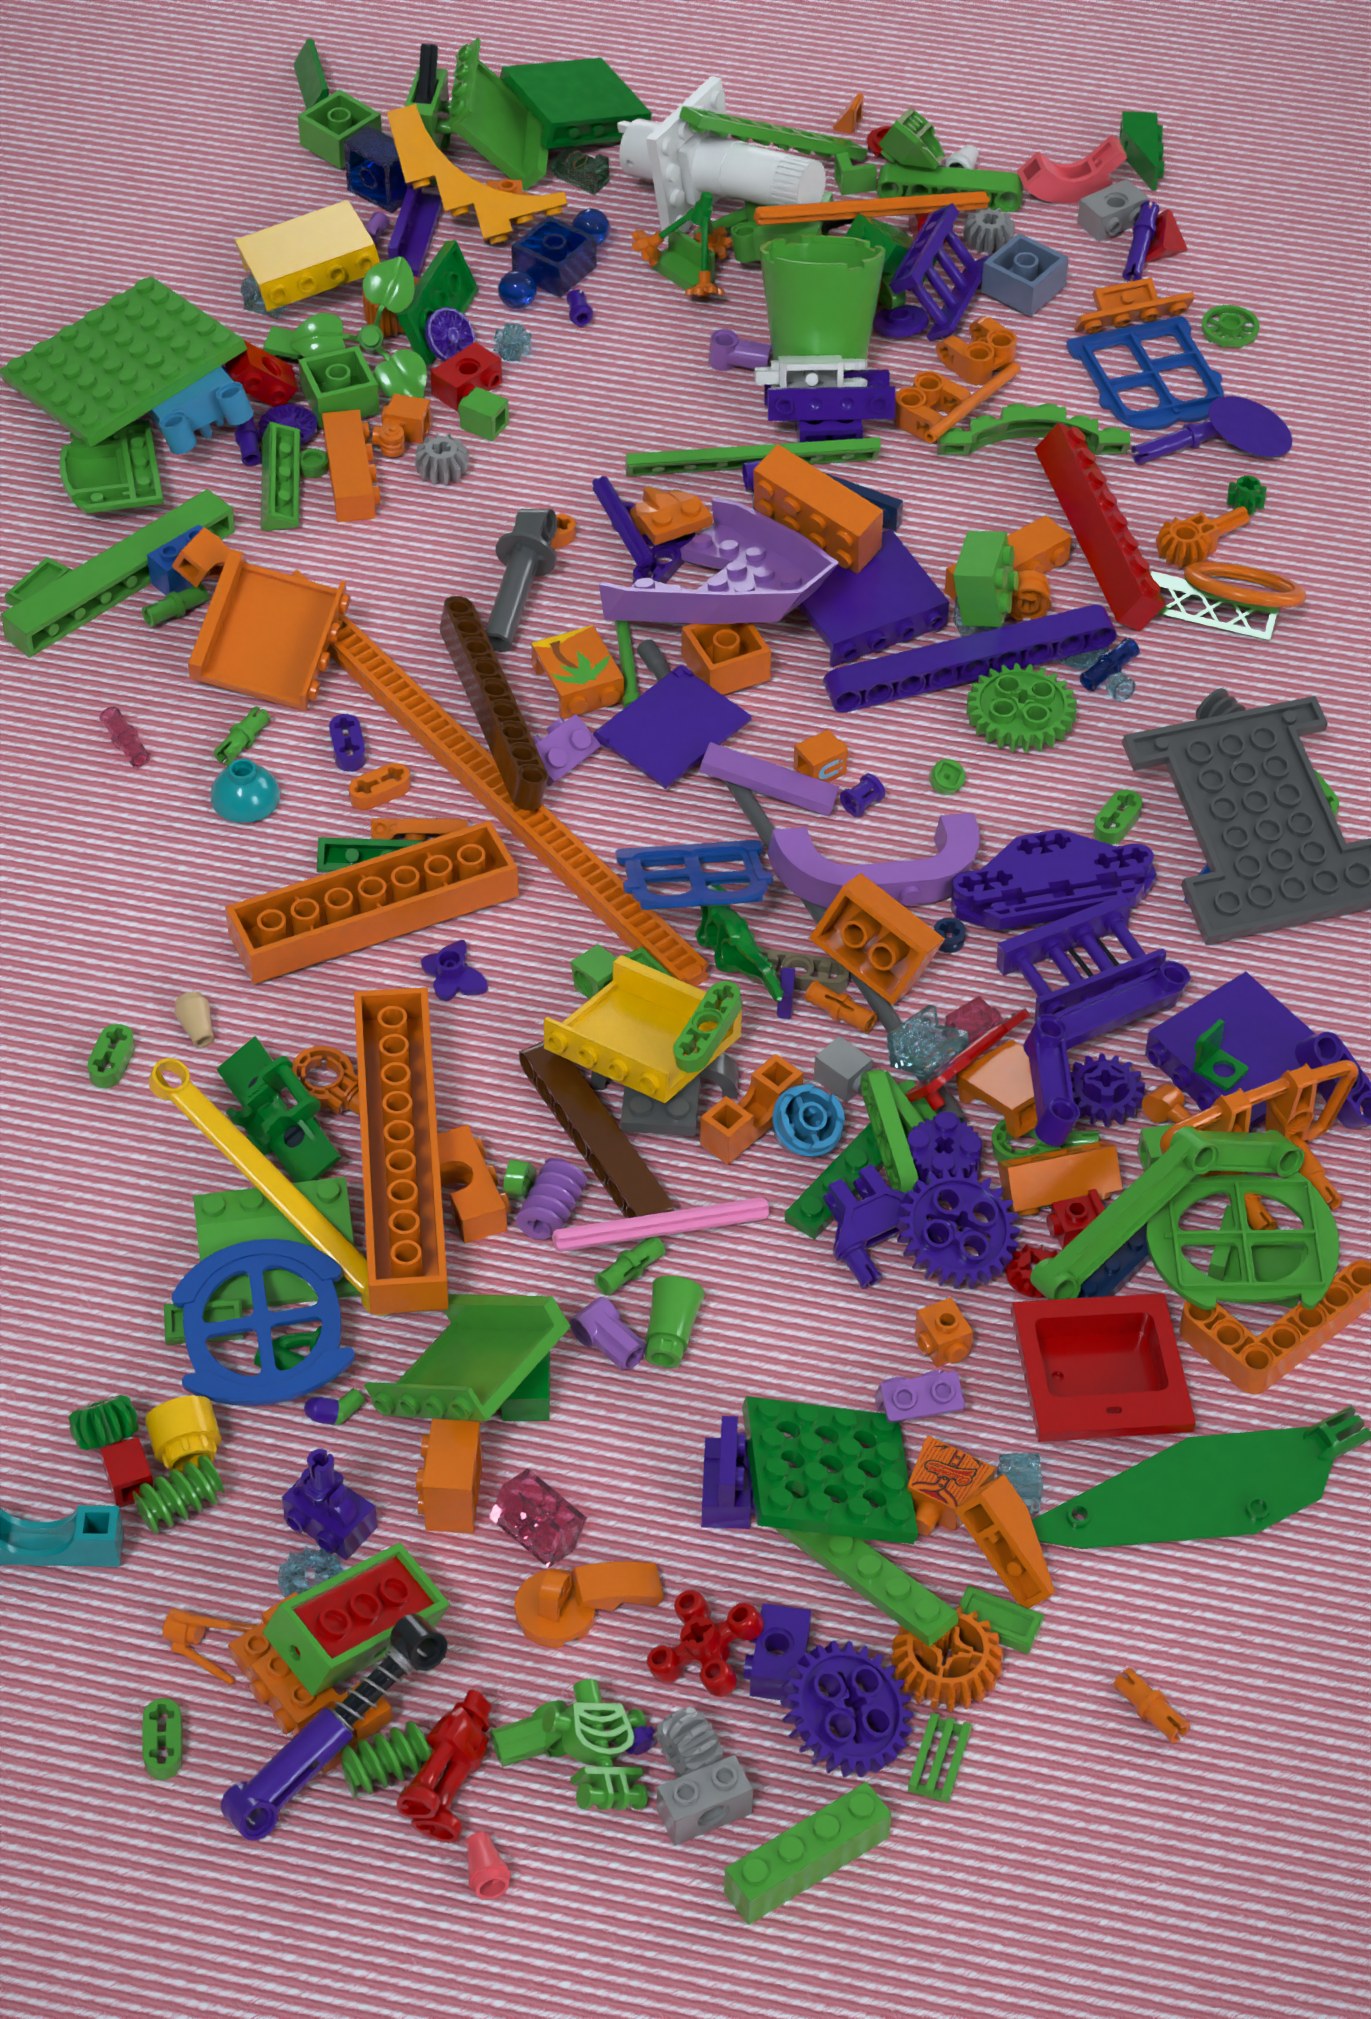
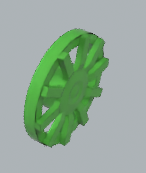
M1221 305L1208 310L1204 314L1201 330L1207 337L1208 342L1222 345L1221 348L1224 349L1226 347H1238L1240 349L1244 345L1255 342L1260 325L1257 317L1249 310L1234 305ZM1217 315L1219 317V321L1212 319V317ZM1250 322L1253 325V327H1244V325ZM1207 323H1210L1216 327H1208Z

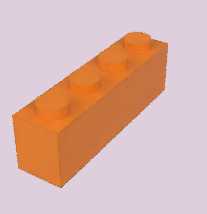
M360 409L322 413L324 442L328 456L337 522L375 519V505H381L379 486H372L373 483H377L375 464H369V462H373L372 444L365 443V441H370L368 422H362Z
M1047 515L1007 535L1009 546L1014 547V571L1034 570L1044 574L1055 567L1062 566L1069 560L1072 536ZM955 563L946 568L944 592L958 604L953 573L957 564Z

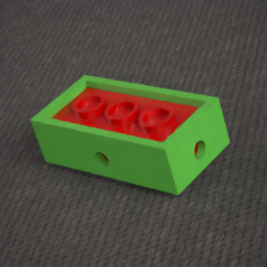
M399 1542L279 1604L262 1633L313 1697L385 1658V1652H388V1649L392 1646L390 1642L392 1629L401 1618L409 1614H419L435 1628L450 1606V1603Z

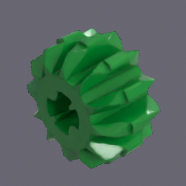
M123 1395L112 1396L90 1403L73 1411L68 1417L72 1437L76 1441L77 1446L83 1450L96 1449L119 1442L135 1434L139 1429L135 1407L131 1404L130 1399Z

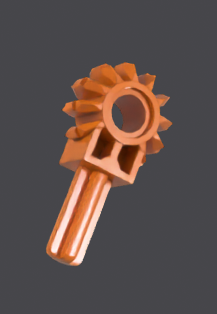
M1245 507L1236 508L1212 520L1202 512H1199L1189 518L1187 517L1186 520L1174 517L1172 522H1164L1156 538V549L1158 550L1159 558L1166 559L1167 566L1175 564L1178 565L1179 569L1191 563L1204 562L1209 554L1217 550L1219 536L1249 522L1250 516Z

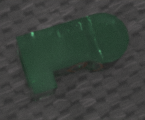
M570 146L551 162V169L558 179L592 195H596L610 182L609 157L598 154L593 158L583 155L578 149Z

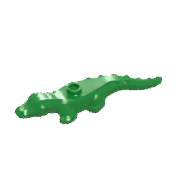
M706 885L712 890L727 891L721 885ZM728 904L700 906L702 921L695 931V937L701 947H711L714 950L716 968L725 973L739 971L750 978L758 979L764 984L775 1001H782L784 991L781 989V982L775 975L776 969H772L773 963L767 962L768 957L762 955V949L760 946H757L754 934L749 931L746 920L741 918Z

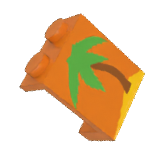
M594 625L531 643L532 668L536 675L546 673L559 696V716L563 719L572 717L574 714L581 715L623 702L624 677Z

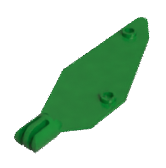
M1350 1405L1310 1427L1188 1437L1032 1519V1523L1039 1542L1079 1549L1256 1535L1321 1500L1333 1460L1370 1441L1371 1431L1369 1428L1362 1429L1365 1423L1359 1415H1354L1356 1410ZM1073 1515H1081L1085 1520H1075Z

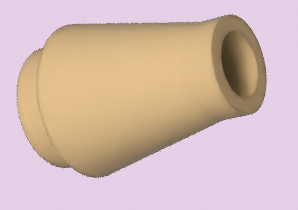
M188 992L178 997L175 1001L174 1014L191 1038L194 1047L202 1048L210 1045L214 1041L208 999L204 998L200 992Z

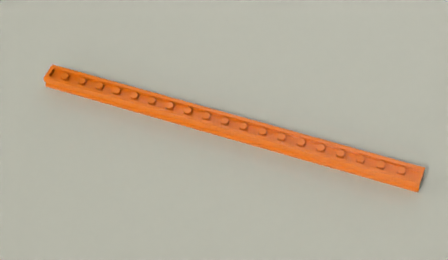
M298 569L292 572V576L308 580ZM340 614L337 622L340 624L336 643L330 642L327 652L330 653V657L633 951L643 947L674 978L694 987L708 980V972L706 971L708 962L655 911L652 909H641L640 903L632 897V894L623 891V881L543 804L536 810H524L514 805L493 756L346 615Z

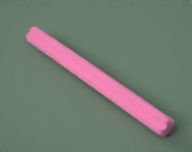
M759 1197L557 1229L552 1234L553 1246L557 1251L564 1252L763 1220L769 1216V1204L767 1200Z

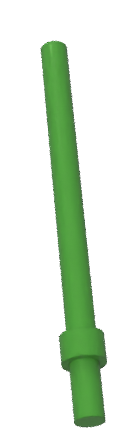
M615 620L621 669L624 677L625 695L622 698L624 709L640 697L641 694L638 693L629 623L627 620Z

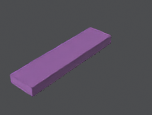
M709 742L699 772L826 816H830L840 788L831 783Z

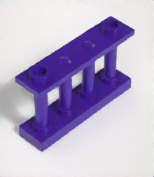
M953 203L929 213L888 284L894 294L905 290L912 291L931 316L934 323L926 336L929 341L939 337L947 338L957 330L956 325L982 280L983 264L991 257V255L975 261L953 231V223L960 213ZM944 239L965 268L962 273L943 249ZM934 257L955 286L952 291L932 266ZM923 276L926 277L945 303L942 309L939 308L923 286Z
M889 369L850 370L843 372V378H864L867 380V387L771 388V384H764V405H768V421L895 419V386H889Z
M1124 894L998 943L996 966L1001 974L1004 976L1020 971L1038 996L1036 998L1034 1021L1042 1014H1055L1159 969L1161 964L1165 962L1166 952L1163 948L1146 954L1128 930L1130 903ZM1114 934L1132 960L1115 967L1096 939ZM1083 946L1101 973L1083 979L1065 954V951H1068L1070 948ZM1045 959H1052L1070 985L1052 992L1033 964Z

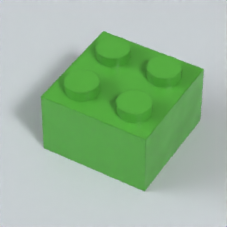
M342 90L336 91L298 115L300 145L339 169L344 168L383 143L381 114Z
M359 346L298 360L301 390L312 413L316 416L319 427H323L322 413L360 409L361 418L380 413L378 384Z
M967 531L953 573L963 626L1002 627L1006 613L1011 612L1012 593L1018 590L1019 574L1018 571L1013 569L1014 547L1009 546L1007 532Z

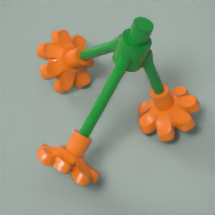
M702 192L700 200L695 203L694 208H691L684 216L662 232L657 231L651 236H647L643 230H635L631 233L632 238L635 240L632 243L633 249L636 252L642 251V258L646 262L649 261V264L654 267L661 256L657 246L665 241L664 238L689 220L701 227V232H697L694 236V240L701 244L702 271H699V284L686 289L685 296L695 294L700 297H709V293L725 296L724 289L716 287L711 283V271H708V249L713 251L722 260L728 255L725 248L732 247L733 242L731 238L726 237L727 231L724 227L721 226L717 229L712 227L711 214L713 206L711 203L713 195L709 192Z

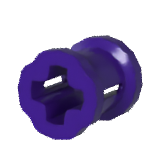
M866 773L860 778V783L852 789L846 788L840 793V802L853 817H860L864 814L867 806L873 802L881 801L885 798L886 793L880 780L873 774Z

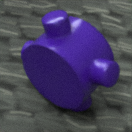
M640 1726L633 1729V1745L626 1752L629 1755L632 1753L634 1755H641L649 1751L655 1745V1739L652 1736L656 1732L652 1726Z

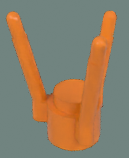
M174 1607L165 1618L162 1636L164 1639L173 1641L171 1646L172 1652L186 1656L228 1685H232L234 1683L232 1676L189 1648V1645H197L201 1641L205 1627L246 1633L257 1625L204 1617Z

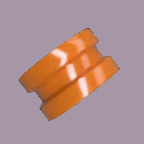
M1034 570L1019 571L1018 590L1012 593V608L1008 615L1019 621H1022L1023 618L1033 620L1045 616L1046 610L1051 608L1050 583L1047 577Z

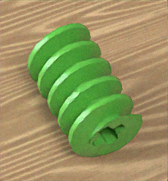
M201 1455L197 1459L198 1468L192 1462H187L183 1466V1474L177 1469L170 1470L169 1482L164 1477L158 1476L154 1480V1489L149 1484L144 1483L140 1486V1497L134 1491L132 1492L142 1519L155 1535L159 1534L158 1521L161 1519L170 1528L174 1526L173 1513L175 1512L184 1520H187V1506L189 1505L198 1513L203 1512L202 1499L204 1498L213 1506L217 1505L216 1492L221 1491L224 1494V1487L214 1465L206 1455Z
M413 1721L405 1724V1736L397 1727L391 1728L389 1730V1742L381 1733L375 1734L373 1736V1748L365 1739L359 1740L357 1743V1754L349 1745H345L341 1749V1766L354 1800L357 1799V1786L359 1785L368 1794H372L374 1779H377L384 1788H388L390 1773H394L400 1782H404L405 1768L409 1767L416 1775L421 1769V1762L424 1760L426 1762L432 1751L424 1733Z

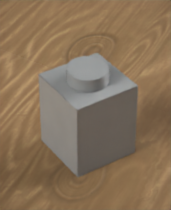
M838 1036L815 1056L814 1080L847 1103L855 1095L862 1094L860 1086L861 1074L864 1071H872L873 1059L841 1036Z

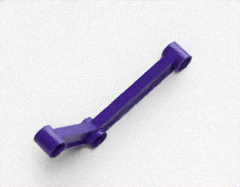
M1165 961L1159 969L1060 1012L1042 1014L1036 1019L1024 1042L1023 1048L1029 1057L1038 1120L1035 1125V1133L1042 1142L1051 1146L1063 1145L1080 1117L1079 1107L1074 1102L1067 1050L1161 1008L1170 1009L1176 1006L1191 978L1190 972L1186 967L1175 961Z

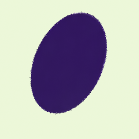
M1236 396L1217 398L1209 406L1208 415L1213 427L1224 439L1246 452L1265 457L1280 456L1290 450L1292 435L1289 428L1279 416L1265 406Z

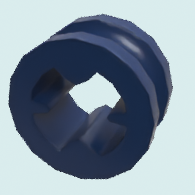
M948 917L936 922L934 930L945 938L938 950L944 953H954L962 949L966 930L964 924L960 920ZM946 933H951L952 937H946Z

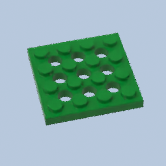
M746 1396L742 1405L757 1526L914 1544L918 1535L912 1494L907 1490L909 1477L899 1422H887L886 1414ZM782 1432L790 1434L793 1439L786 1438ZM821 1437L827 1438L832 1443L823 1442ZM859 1442L867 1444L870 1448L862 1447ZM786 1461L792 1462L798 1468L789 1467ZM825 1466L834 1469L837 1473L828 1472ZM864 1471L871 1473L875 1478L867 1477ZM790 1491L800 1494L802 1498L793 1497ZM829 1496L839 1499L841 1503L832 1502ZM867 1500L875 1502L880 1508L872 1507Z

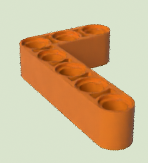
M1356 1260L1350 1263L1334 1276L1326 1295L1314 1309H1305L1300 1302L1257 1337L1218 1303H1216V1307L1213 1310L1208 1311L1186 1300L1183 1305L1179 1326L1180 1336L1241 1390L1250 1394L1262 1393L1371 1307V1262Z

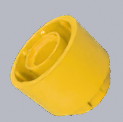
M193 1395L171 1399L153 1408L145 1417L155 1459L164 1463L165 1467L169 1470L177 1469L183 1473V1466L187 1462H192L198 1468L197 1459L201 1455H206L211 1462L215 1459V1453L222 1438L212 1403L208 1398Z

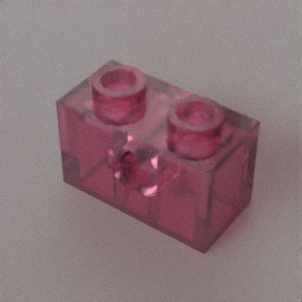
M529 1468L502 1485L490 1515V1519L547 1568L574 1551L587 1520L584 1514Z

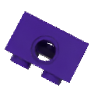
M722 1416L721 1438L705 1437L701 1527L750 1529V1513L756 1514L753 1489H751L752 1480L745 1433L737 1432L738 1416Z

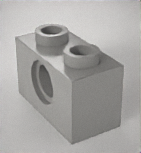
M1125 179L1081 198L1079 201L1077 223L1100 242L1132 228L1134 223L1138 221L1141 204L1144 201H1149V197L1128 179Z
M735 1754L657 1786V1812L674 1846L752 1814L753 1788Z

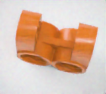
M983 316L970 324L969 331L974 342L967 344L960 338L950 335L936 345V353L940 361L962 377L965 382L972 385L986 384L992 379L993 371L1001 372L1009 364L1015 362L1016 335L989 316Z
M920 372L914 377L913 387L902 388L895 394L894 424L900 430L906 431L925 441V432L943 419L942 415L938 412L942 411L949 414L972 394L963 386L943 377L937 372Z

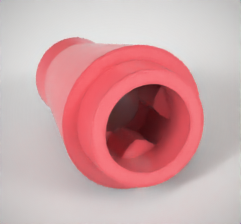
M477 1832L470 1835L465 1841L468 1856L469 1888L481 1899L499 1897L507 1891L511 1873L493 1845L488 1833Z

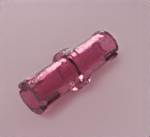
M117 707L106 708L100 714L99 720L111 734V741L114 746L123 751L134 768L147 764L151 755L138 739L139 733L135 727L128 725Z

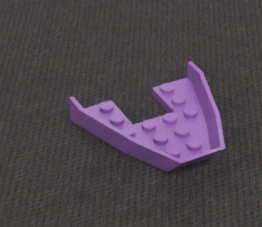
M714 497L711 500L714 518L713 525L693 537L680 550L683 561L722 570L709 578L707 582L695 591L682 588L677 584L657 582L651 578H641L630 587L603 581L599 584L603 615L605 620L693 624L779 622L815 593L839 562L802 534L740 502Z

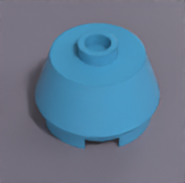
M813 1084L789 1088L779 1096L773 1109V1133L776 1141L784 1150L795 1155L820 1156L831 1151L839 1142L843 1132L845 1116L842 1105L834 1094L829 1095L825 1091L814 1087Z

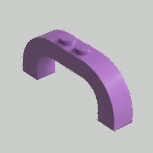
M973 813L940 815L934 836L939 854L927 859L843 865L826 859L815 849L807 827L774 829L767 854L772 868L780 881L793 893L813 904L829 908L842 886L862 873L901 905L912 906L940 901L951 896L954 878L960 873L972 871L980 843V833Z

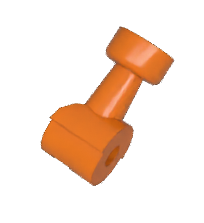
M1162 1084L1145 1096L1141 1103L1144 1113L1154 1123L1164 1122L1169 1119L1176 1124L1192 1116L1184 1108V1096L1177 1086L1173 1087L1169 1084Z

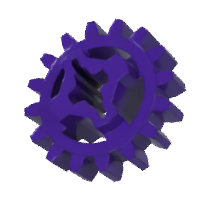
M1100 1053L1096 1061L1089 1055L1085 1056L1084 1065L1075 1062L1072 1072L1070 1071L1074 1102L1080 1110L1079 1118L1085 1115L1089 1116V1121L1092 1125L1096 1123L1097 1119L1103 1120L1105 1127H1109L1110 1120L1115 1119L1121 1125L1124 1124L1125 1115L1134 1118L1136 1109L1142 1107L1141 1103L1144 1098L1145 1083L1140 1082L1141 1072H1131L1132 1063L1130 1061L1123 1065L1119 1064V1056L1117 1055L1111 1061L1106 1060L1104 1053Z

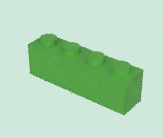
M866 1781L726 1867L724 1893L749 1926L887 1840L890 1833L892 1813Z

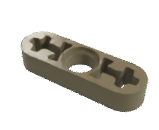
M761 948L762 955L768 957L767 962L773 963L772 969H776L775 975L779 980L780 972H778V966H782V969L783 967H802L807 971L802 976H795L794 989L807 991L811 983L816 980L838 994L848 988L850 971L834 958ZM814 971H818L817 977H813ZM835 974L837 976L835 979H830V975ZM748 977L752 982L764 985L760 980Z

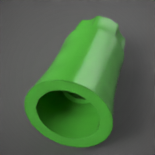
M662 1276L653 1281L650 1320L645 1339L647 1343L645 1359L652 1365L661 1366L666 1369L679 1366L683 1353L687 1350L696 1315L705 1297L703 1288L696 1282L680 1276Z

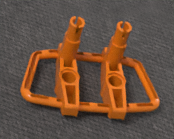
M1349 1060L1338 1061L1314 1069H1310L1308 1064L1305 1063L1302 1067L1293 1071L1287 1070L1278 1080L1246 1092L1239 1088L1236 1092L1227 1096L1221 1095L1210 1108L1172 1125L1161 1137V1153L1163 1155L1169 1149L1172 1136L1185 1126H1193L1195 1129H1201L1202 1131L1249 1133L1252 1105L1265 1101L1267 1106L1265 1130L1274 1129L1279 1131L1304 1152V1162L1298 1172L1311 1181V1184L1318 1190L1333 1211L1340 1206L1343 1197L1338 1194L1325 1175V1169L1306 1143L1324 1134L1332 1126L1358 1077V1067ZM1340 1077L1319 1118L1311 1123L1314 1118L1313 1110L1317 1083ZM1209 1171L1208 1173L1200 1174L1202 1178L1217 1175L1246 1174L1238 1171ZM1255 1193L1244 1195L1247 1221L1253 1230H1276L1278 1223L1260 1201L1261 1196Z

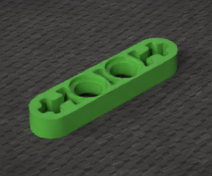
M882 1069L864 1071L860 1078L861 1093L890 1187L903 1193H907L908 1190L913 1191L912 1188L919 1179L887 1076Z

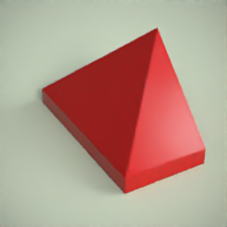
M1166 209L1158 214L1155 223V236L1151 239L1145 263L1188 250L1173 213Z

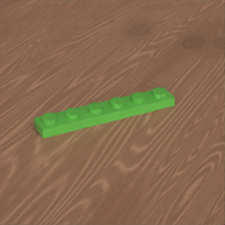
M790 1491L793 1497L802 1498L800 1494ZM774 1528L928 1647L959 1623L957 1611L861 1539Z

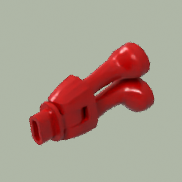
M468 1690L463 1702H457L453 1709L448 1711L430 1731L426 1740L433 1750L412 1782L402 1789L396 1801L398 1811L406 1817L413 1818L411 1822L412 1827L439 1842L455 1843L459 1839L463 1824L455 1814L449 1811L455 1794L468 1774L474 1773L479 1769L489 1737L484 1732H487L490 1728L488 1716L492 1706L476 1690ZM445 1766H446V1769H445V1771H444L442 1777L440 1778L439 1782L437 1783V1781H438V1779H439V1777H440L442 1771L444 1770V1768H445Z

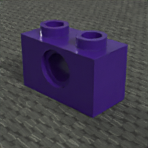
M762 1603L763 1631L759 1637L749 1641V1643L756 1644L754 1655L746 1654L743 1679L750 1680V1696L781 1701L789 1694L782 1689V1686L791 1678L788 1672L807 1653L812 1610ZM772 1650H780L784 1653L781 1655H774L769 1652Z

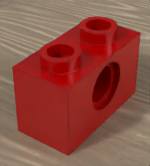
M244 340L247 350L225 363L229 377L234 382L241 383L245 393L272 407L285 405L299 390L292 365Z
M477 342L472 343L430 371L432 396L458 412L460 401L467 397L476 387L489 392L502 383L501 358Z

